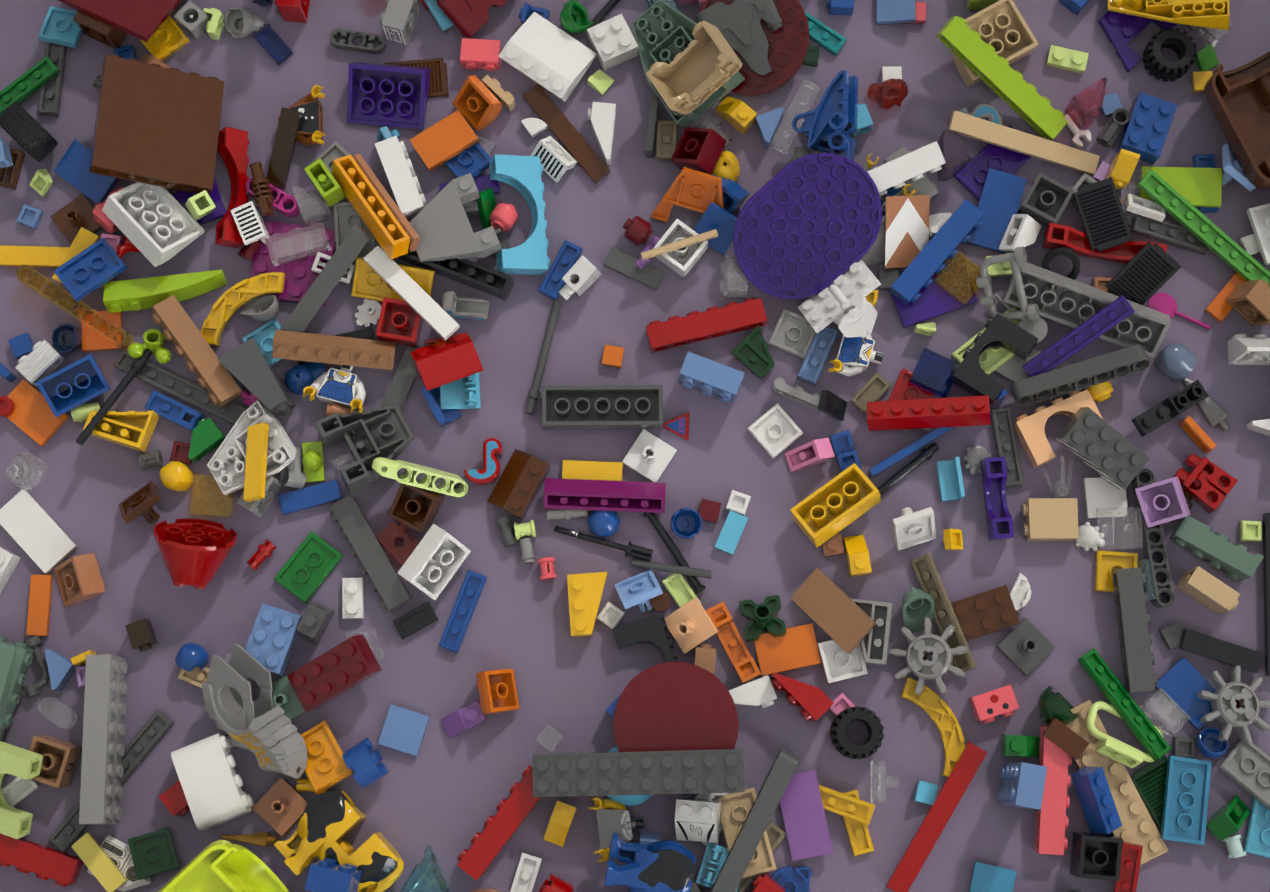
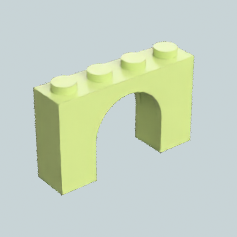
M0 741V834L19 839L30 834L33 814L14 808L7 803L2 794V779L5 774L25 780L39 776L43 755Z

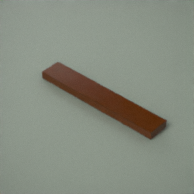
M538 84L523 95L525 101L540 119L548 125L551 132L571 156L578 161L577 163L594 183H597L610 173V169Z

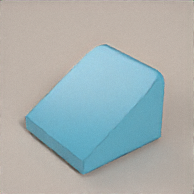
M917 780L913 801L932 805L936 797L938 785Z

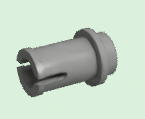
M532 538L520 539L522 555L520 561H523V564L535 563L534 559H536V556L533 553Z

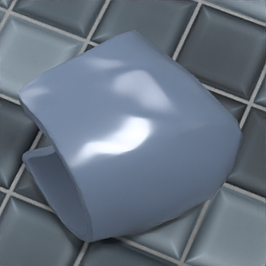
M1173 343L1165 346L1158 353L1155 363L1166 377L1171 380L1181 381L1192 372L1197 362V357L1186 346Z

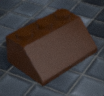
M515 449L487 502L523 520L551 468L550 465L530 454Z

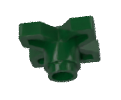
M779 595L768 596L763 604L758 605L751 599L739 602L741 616L751 620L744 627L747 642L759 640L764 629L773 637L786 635L784 621L775 617L781 609Z

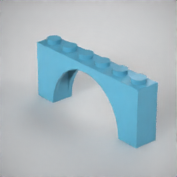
M495 154L489 161L490 180L501 181L515 188L526 200L532 216L531 231L527 240L517 247L501 249L496 254L497 271L503 274L543 275L550 267V258L547 257L549 241L546 238L545 232L547 229V220L544 219L546 203L543 201L544 183L541 181L543 166L540 163V157Z

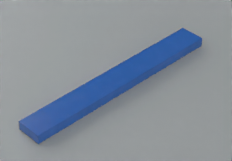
M1005 388L995 403L1004 399L1008 395ZM956 427L934 429L870 468L867 473L870 479L876 477Z

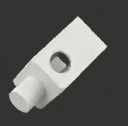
M582 255L562 278L566 285L559 293L566 300L574 292L580 296L602 273Z

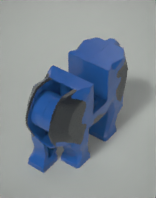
M613 833L609 858H617L619 862L627 863V865L618 866L614 861L608 860L604 886H628L627 892H690L696 873V858L686 846L675 840L668 839L648 844L626 843L621 840L617 833Z

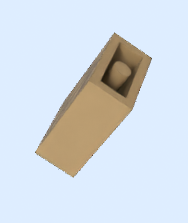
M1028 498L1022 504V516H1025L1022 532L1023 536H1026V541H1075L1079 539L1077 498Z
M1199 566L1186 570L1176 585V588L1215 614L1233 611L1239 603L1237 599L1240 593Z

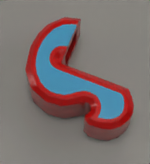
M489 438L483 443V470H463L465 477L472 484L488 485L499 478L501 467L496 455H503V448L499 440Z

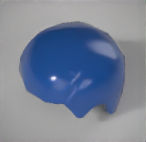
M682 508L672 515L670 526L673 533L678 537L691 538L701 531L703 522L700 514L694 509Z
M593 510L587 520L590 532L604 538L612 536L618 530L620 523L615 511Z
M187 643L178 651L175 662L180 668L189 672L195 667H199L202 670L209 662L208 651L199 644Z
M1205 727L1198 733L1196 747L1202 755L1207 758H1218L1226 752L1228 741L1221 742L1218 740L1221 730L1215 727Z

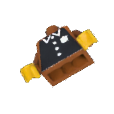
M314 85L309 94L295 102L294 105L289 106V109L302 112L296 141L306 147L316 144L324 145L325 143L323 141V136H326L323 133V106L320 100H318V98H325V94L320 92L324 87Z

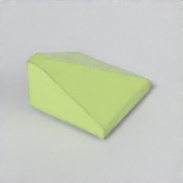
M600 69L587 80V84L601 95H604L614 82V79Z
M39 169L29 185L42 197H45L53 180L48 170Z
M936 323L917 324L914 328V333L933 336L936 332Z

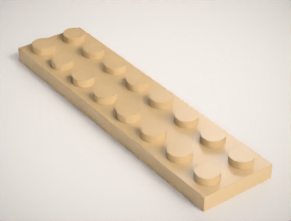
M1087 700L1071 709L1073 713L1078 712L1079 716L1072 723L1066 725L1089 742V745L1079 759L1073 758L1079 770L1085 766L1103 768L1122 823L1121 827L1111 833L1122 838V842L1143 846L1140 863L1142 865L1169 850L1163 839H1161V835L1124 764L1096 752L1097 744L1101 740L1093 737L1087 729V716L1092 705L1091 701ZM1097 714L1095 727L1097 730L1108 735Z

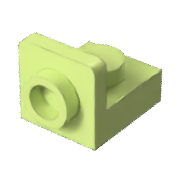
M204 8L203 12L210 19L207 22L206 31L211 39L219 41L224 27V16L216 8Z

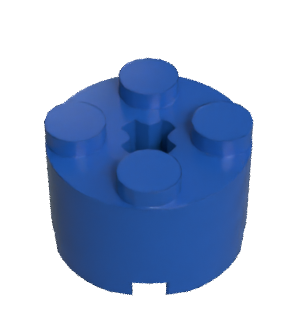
M365 738L342 754L346 766L352 770L354 774L352 776L362 788L369 786L389 773L385 764L380 762L383 760L381 753L378 749L373 750L374 747L369 738Z

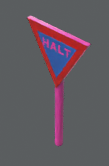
M690 411L663 423V428L689 441Z

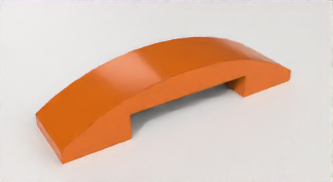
M724 601L705 610L719 632L716 634L742 683L761 675Z

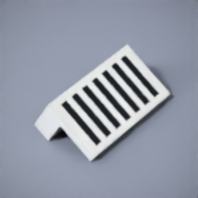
M551 136L540 140L530 155L540 157L543 171L556 183L560 181L567 170L574 168L578 162Z
M253 201L231 210L245 246L261 240L264 244L271 241L260 211Z

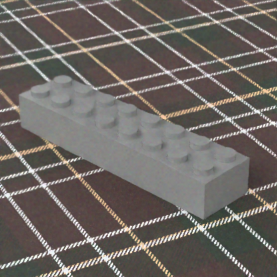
M1019 263L1028 305L1037 304L1040 316L1069 327L1076 328L1119 297L1031 263ZM1012 275L1004 293L1003 302L1020 308ZM1127 300L1135 312L1098 338L1125 348L1137 344L1141 345L1146 355L1154 358L1171 324L1170 315Z
M111 654L86 655L79 824L119 825V821L122 818L120 799L123 796L121 778L124 774L122 757L125 752L124 745L122 744L125 734L123 716L126 713L124 694L127 692L125 674L127 673L128 665L125 658Z

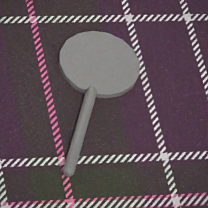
M994 293L995 298L1010 312H1015L1008 303L1003 302V299ZM1029 317L1019 319L1018 326L1037 337V343L1044 340L1048 327L1043 318L1040 317L1038 320L1030 321Z

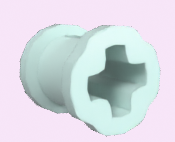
M1241 834L1230 835L1223 840L1229 853L1227 855L1228 859L1247 855L1241 845Z

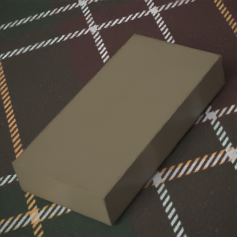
M876 372L849 402L861 413L865 414L867 412V402L878 401L891 387V384Z

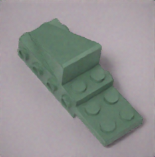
M0 636V741H2L5 729L9 728L13 721V713L19 702L20 691L26 681V673L32 662L34 649L26 647V643L20 641L9 642L7 641L8 638Z

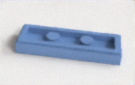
M827 326L818 334L816 333L797 378L813 385L816 384L839 332L838 330Z

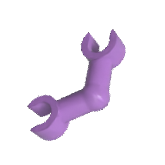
M654 235L646 248L640 253L653 249L660 239ZM640 254L636 265L643 269L644 264L648 263L650 259L642 260Z

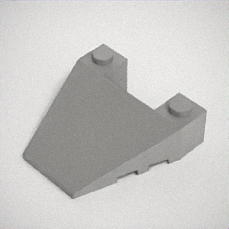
M471 173L453 179L409 222L420 237L416 251L421 262L470 257L484 258L501 250V245L493 226L474 233L464 210L463 204L480 198Z

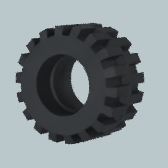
M1168 27L1166 31L1161 29L1153 35L1143 51L1145 56L1142 58L1143 63H1146L1144 67L1146 70H1150L1149 74L1151 76L1154 74L1156 75L1155 79L1163 78V81L1167 82L1169 79L1171 81H1175L1177 78L1180 79L1186 74L1195 62V56L1197 55V50H1194L1197 47L1196 43H1192L1193 38L1192 36H1187L1188 32L1185 30L1180 32V28L1173 30L1172 27ZM1169 48L1173 50L1178 56V61L1166 59L1162 55L1161 49Z
M860 706L850 707L841 711L831 724L830 736L832 737V744L836 747L835 749L842 753L843 756L851 759L867 758L877 752V749L882 745V739H884V727L880 723V718L875 715V712ZM855 720L863 722L868 728V739L861 745L851 744L845 736L846 726Z

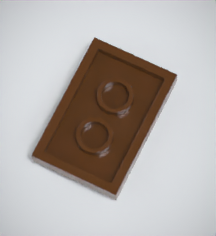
M1007 585L951 603L966 641L1020 624Z

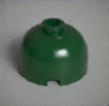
M1049 685L1042 692L1038 700V708L1041 712L1039 717L1047 725L1053 718L1058 719L1064 725H1069L1079 714L1078 712L1073 713L1071 709L1074 707L1059 692L1056 694L1052 692L1054 688Z

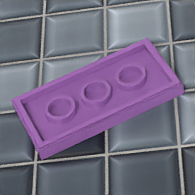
M816 770L793 774L780 800L792 861L834 853Z

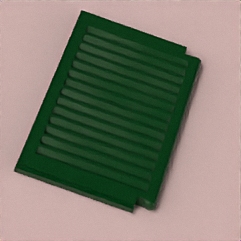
M1165 755L1157 761L1150 762L1133 772L1134 777H1131L1143 803L1160 831L1162 828L1168 759Z

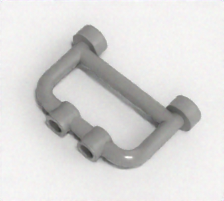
M1024 246L1016 247L1012 253L988 257L980 265V276L976 278L979 289H984L985 295L981 296V304L983 308L988 307V311L993 318L997 313L1008 320L1029 317L1030 321L1040 318L1038 305H1028L1021 277L1019 263L1027 261ZM1010 261L1021 310L999 313L996 309V299L992 292L991 278L988 275L987 269L992 264Z

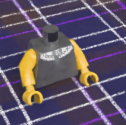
M589 797L588 800H594L595 803L593 807H588V809L596 810L600 850L594 851V854L599 853L601 855V859L596 861V863H601L609 859V849L613 833H617L624 842L631 843V840H633L632 831L644 830L643 817L631 818L630 810H627L624 804L612 799Z

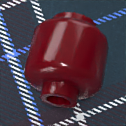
M635 216L632 220L628 218L622 227L625 229L624 237L636 245L645 244L653 232L651 224L639 216Z

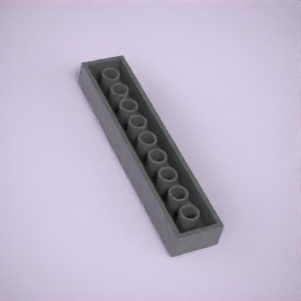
M744 749L532 755L533 797L745 792Z

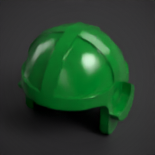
M570 0L563 5L564 8L561 10V26L570 33L578 34L581 32L583 34L587 32V29L591 28L590 25L593 24V21L589 22L588 12L583 5L577 3L579 0Z

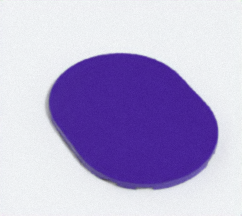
M815 153L792 161L745 203L737 217L733 232V248L736 261L742 273L756 288L773 297L793 300L819 294L822 290L833 284L834 280L840 275L847 272L850 266L858 262L874 244L882 221V207L877 186L860 165L840 155Z

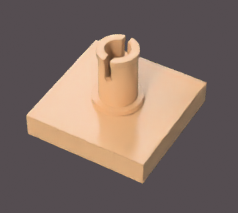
M697 597L665 618L669 631L684 654L719 632Z

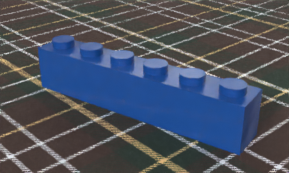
M966 199L891 285L889 292L906 306L910 302L914 304L921 295L919 291L923 287L927 289L933 282L931 277L935 273L940 274L946 266L944 262L948 258L952 259L959 250L956 248L960 243L964 245L971 237L969 233L972 229L977 230L984 221L981 219L984 213Z

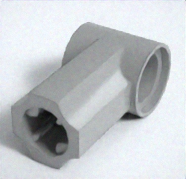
M295 447L297 450L295 459L282 469L279 475V482L282 486L301 489L305 485L306 474L302 471L301 450Z

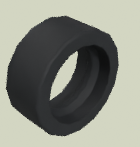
M1057 246L1050 249L1043 258L1042 268L1050 271L1049 263L1055 256H1067L1072 260L1073 269L1065 277L1075 280L1080 272L1078 254L1066 246Z

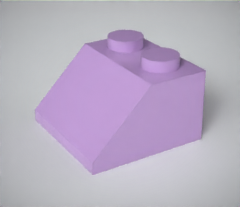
M1178 476L1135 489L1148 528L1191 515Z

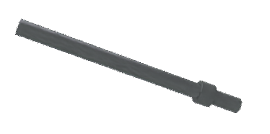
M558 300L553 302L532 389H529L527 396L529 401L525 413L533 415L536 401L539 400L541 394L539 389L561 306V301Z

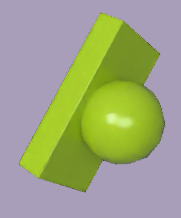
M323 442L302 443V463L306 474L305 483L325 482Z

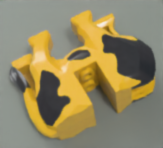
M328 791L310 799L298 823V829L291 838L285 841H277L274 844L286 858L284 860L286 865L296 876L301 875L305 867H309L316 857L320 860H324V858L337 860L336 864L344 865V863L356 865V869L362 870L357 892H383L400 877L404 870V861L401 859L400 854L381 832L374 833L354 853L352 852L355 850L347 840L345 842L342 840L366 818L365 814L356 807L344 791Z

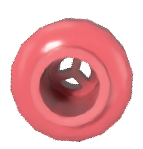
M510 203L497 204L489 216L490 224L494 230L500 228L502 232L510 231L518 219L516 208Z

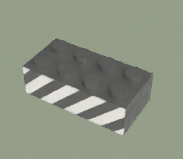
M1080 407L1056 437L1059 442L1116 489L1125 490L1150 459L1089 407Z

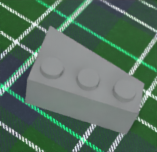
M852 599L876 622L875 626L861 640L865 663L887 666L893 604Z

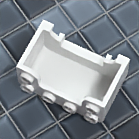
M226 733L214 734L171 752L178 778L194 822L199 830H208L254 811L252 808L254 800L251 794L247 795L245 791H242V779L239 774L236 775L234 770L236 763L233 756L229 755L233 745H231L230 736H226Z

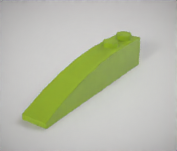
M212 270L106 282L104 284L103 302L108 313L138 311L153 308L154 305L172 295L175 296L178 302L200 296L227 285V280L223 270Z

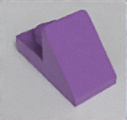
M478 701L460 710H456L441 719L449 738L487 720L485 715H482Z

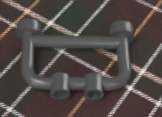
M39 636L29 638L24 643L27 644L26 647L34 649L33 656L42 676L40 680L24 686L20 691V698L27 696L30 699L39 695L38 689L45 686L50 678L47 663L39 648V645L42 644Z

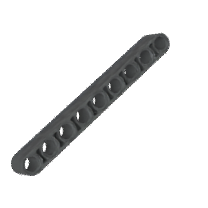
M780 749L710 892L736 891L800 758Z

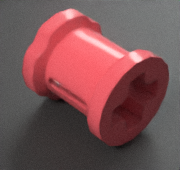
M555 557L537 560L540 564V580L557 578L554 570Z

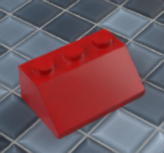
M467 332L456 334L454 337L446 340H439L435 344L420 347L411 352L416 372L427 391L483 371L474 344Z

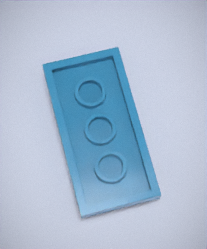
M1168 756L1161 839L1199 845L1205 844L1212 761Z

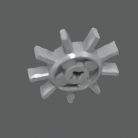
M924 618V634L915 637L909 629L901 628L903 635L911 643L907 650L890 649V654L895 657H905L908 665L896 673L895 677L897 680L904 679L911 673L918 676L915 694L921 696L926 680H935L938 690L943 695L946 694L947 688L942 677L948 671L958 677H965L966 674L960 668L952 666L953 656L969 652L968 647L958 646L950 648L947 644V640L955 631L954 626L950 624L940 637L932 634L930 618ZM927 653L932 655V661L926 660Z
M1240 666L1231 667L1230 683L1227 684L1217 670L1208 674L1217 690L1214 693L1202 690L1197 692L1196 697L1211 702L1213 712L1205 714L1200 718L1201 723L1211 722L1216 718L1223 725L1219 733V741L1228 740L1231 730L1238 729L1241 741L1245 745L1253 742L1248 725L1253 724L1263 732L1270 729V725L1258 717L1260 708L1270 707V700H1258L1254 692L1263 681L1261 677L1251 680L1248 685L1241 683Z

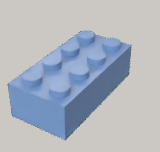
M1024 762L1005 763V766H1002L1000 771L1002 786L998 787L997 791L999 804L1023 809L1041 810L1047 767Z

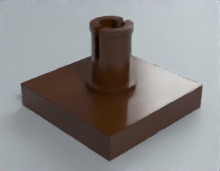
M83 194L50 216L70 244L74 241L81 227L94 234L103 229L94 220L92 213L94 208Z
M152 481L118 504L122 518L127 524L141 514L149 524L154 523L153 518L157 521L160 517L152 508L154 504L161 500L157 487Z

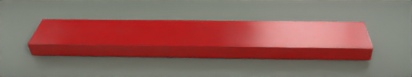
M971 742L966 744L887 882L886 887L894 892L909 891L985 758L986 751Z

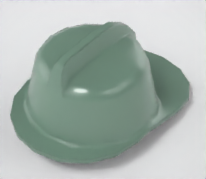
M911 587V591L906 593L902 599L903 622L910 631L920 632L924 630V618H930L931 622L934 620V599L923 590Z

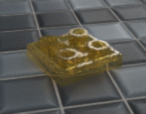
M959 251L935 278L934 282L965 306L979 289L976 278L980 276V267Z
M194 474L190 514L231 518L234 492L224 495L213 475Z

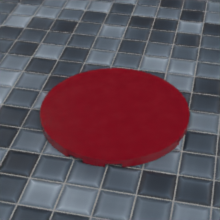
M706 0L699 12L717 2L730 5L735 0ZM773 0L783 21V26L778 30L772 31V29L767 27L764 20H761V26L769 44L768 61L772 70L771 73L765 76L758 75L749 67L741 55L733 50L742 62L739 72L745 80L730 91L731 93L744 96L770 93L789 82L799 71L808 51L809 25L805 12L798 0Z
M665 662L649 667L629 682L617 702L613 727L619 752L734 749L738 737L739 721L736 705L729 690L713 673L691 663Z

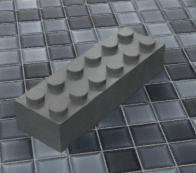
M663 385L542 386L543 430L663 429Z

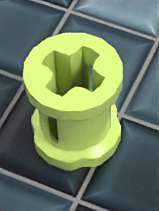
M534 519L527 523H514L516 540L528 536L536 537Z

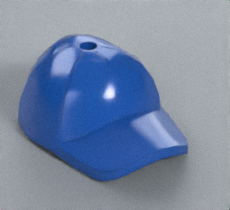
M317 362L298 364L287 371L284 379L285 385L291 393L296 395L303 394V389L310 386L319 376L326 372V369L322 363Z

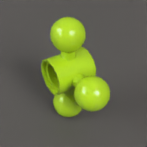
M157 329L145 331L143 334L144 343L135 342L128 347V354L132 358H140L144 350L149 349L155 354V358L159 363L164 364L171 359V352L164 348L163 340L166 338Z

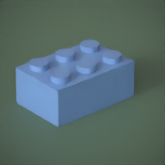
M687 352L679 373V382L682 383L681 386L687 389L696 388L703 395L711 396L712 394L719 397L718 399L724 403H734L743 381L744 372Z
M262 603L245 650L267 670H270L272 674L283 677L298 638L296 628L302 617Z

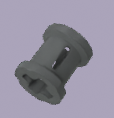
M159 449L153 453L138 454V461L142 471L154 466L163 467V458Z

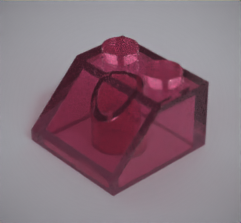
M1103 77L1075 95L1064 110L1078 128L1090 126L1095 121L1094 118L1100 114L1099 110L1103 106L1107 83L1106 77Z

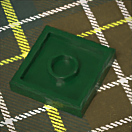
M170 828L128 839L137 880L179 868Z

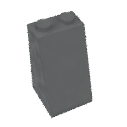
M253 338L218 357L219 362L275 414L287 415L296 406L262 345Z

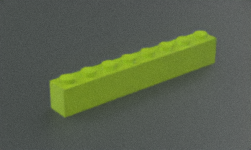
M954 16L950 18L935 35L1042 138L1053 140L1068 123L1064 118L1065 115L1060 110H1055L1050 105L1049 99L1039 95L1036 92L1037 88L1031 83H1027L1019 71L1013 70L1004 57L998 56L995 53V48L985 43L977 31L971 30L962 17Z

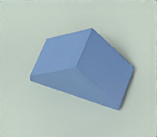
M778 108L755 117V127L766 149L769 148L780 124L784 108Z
M46 649L45 655L51 689L61 691L75 672V667L78 666H74L71 660L57 651Z

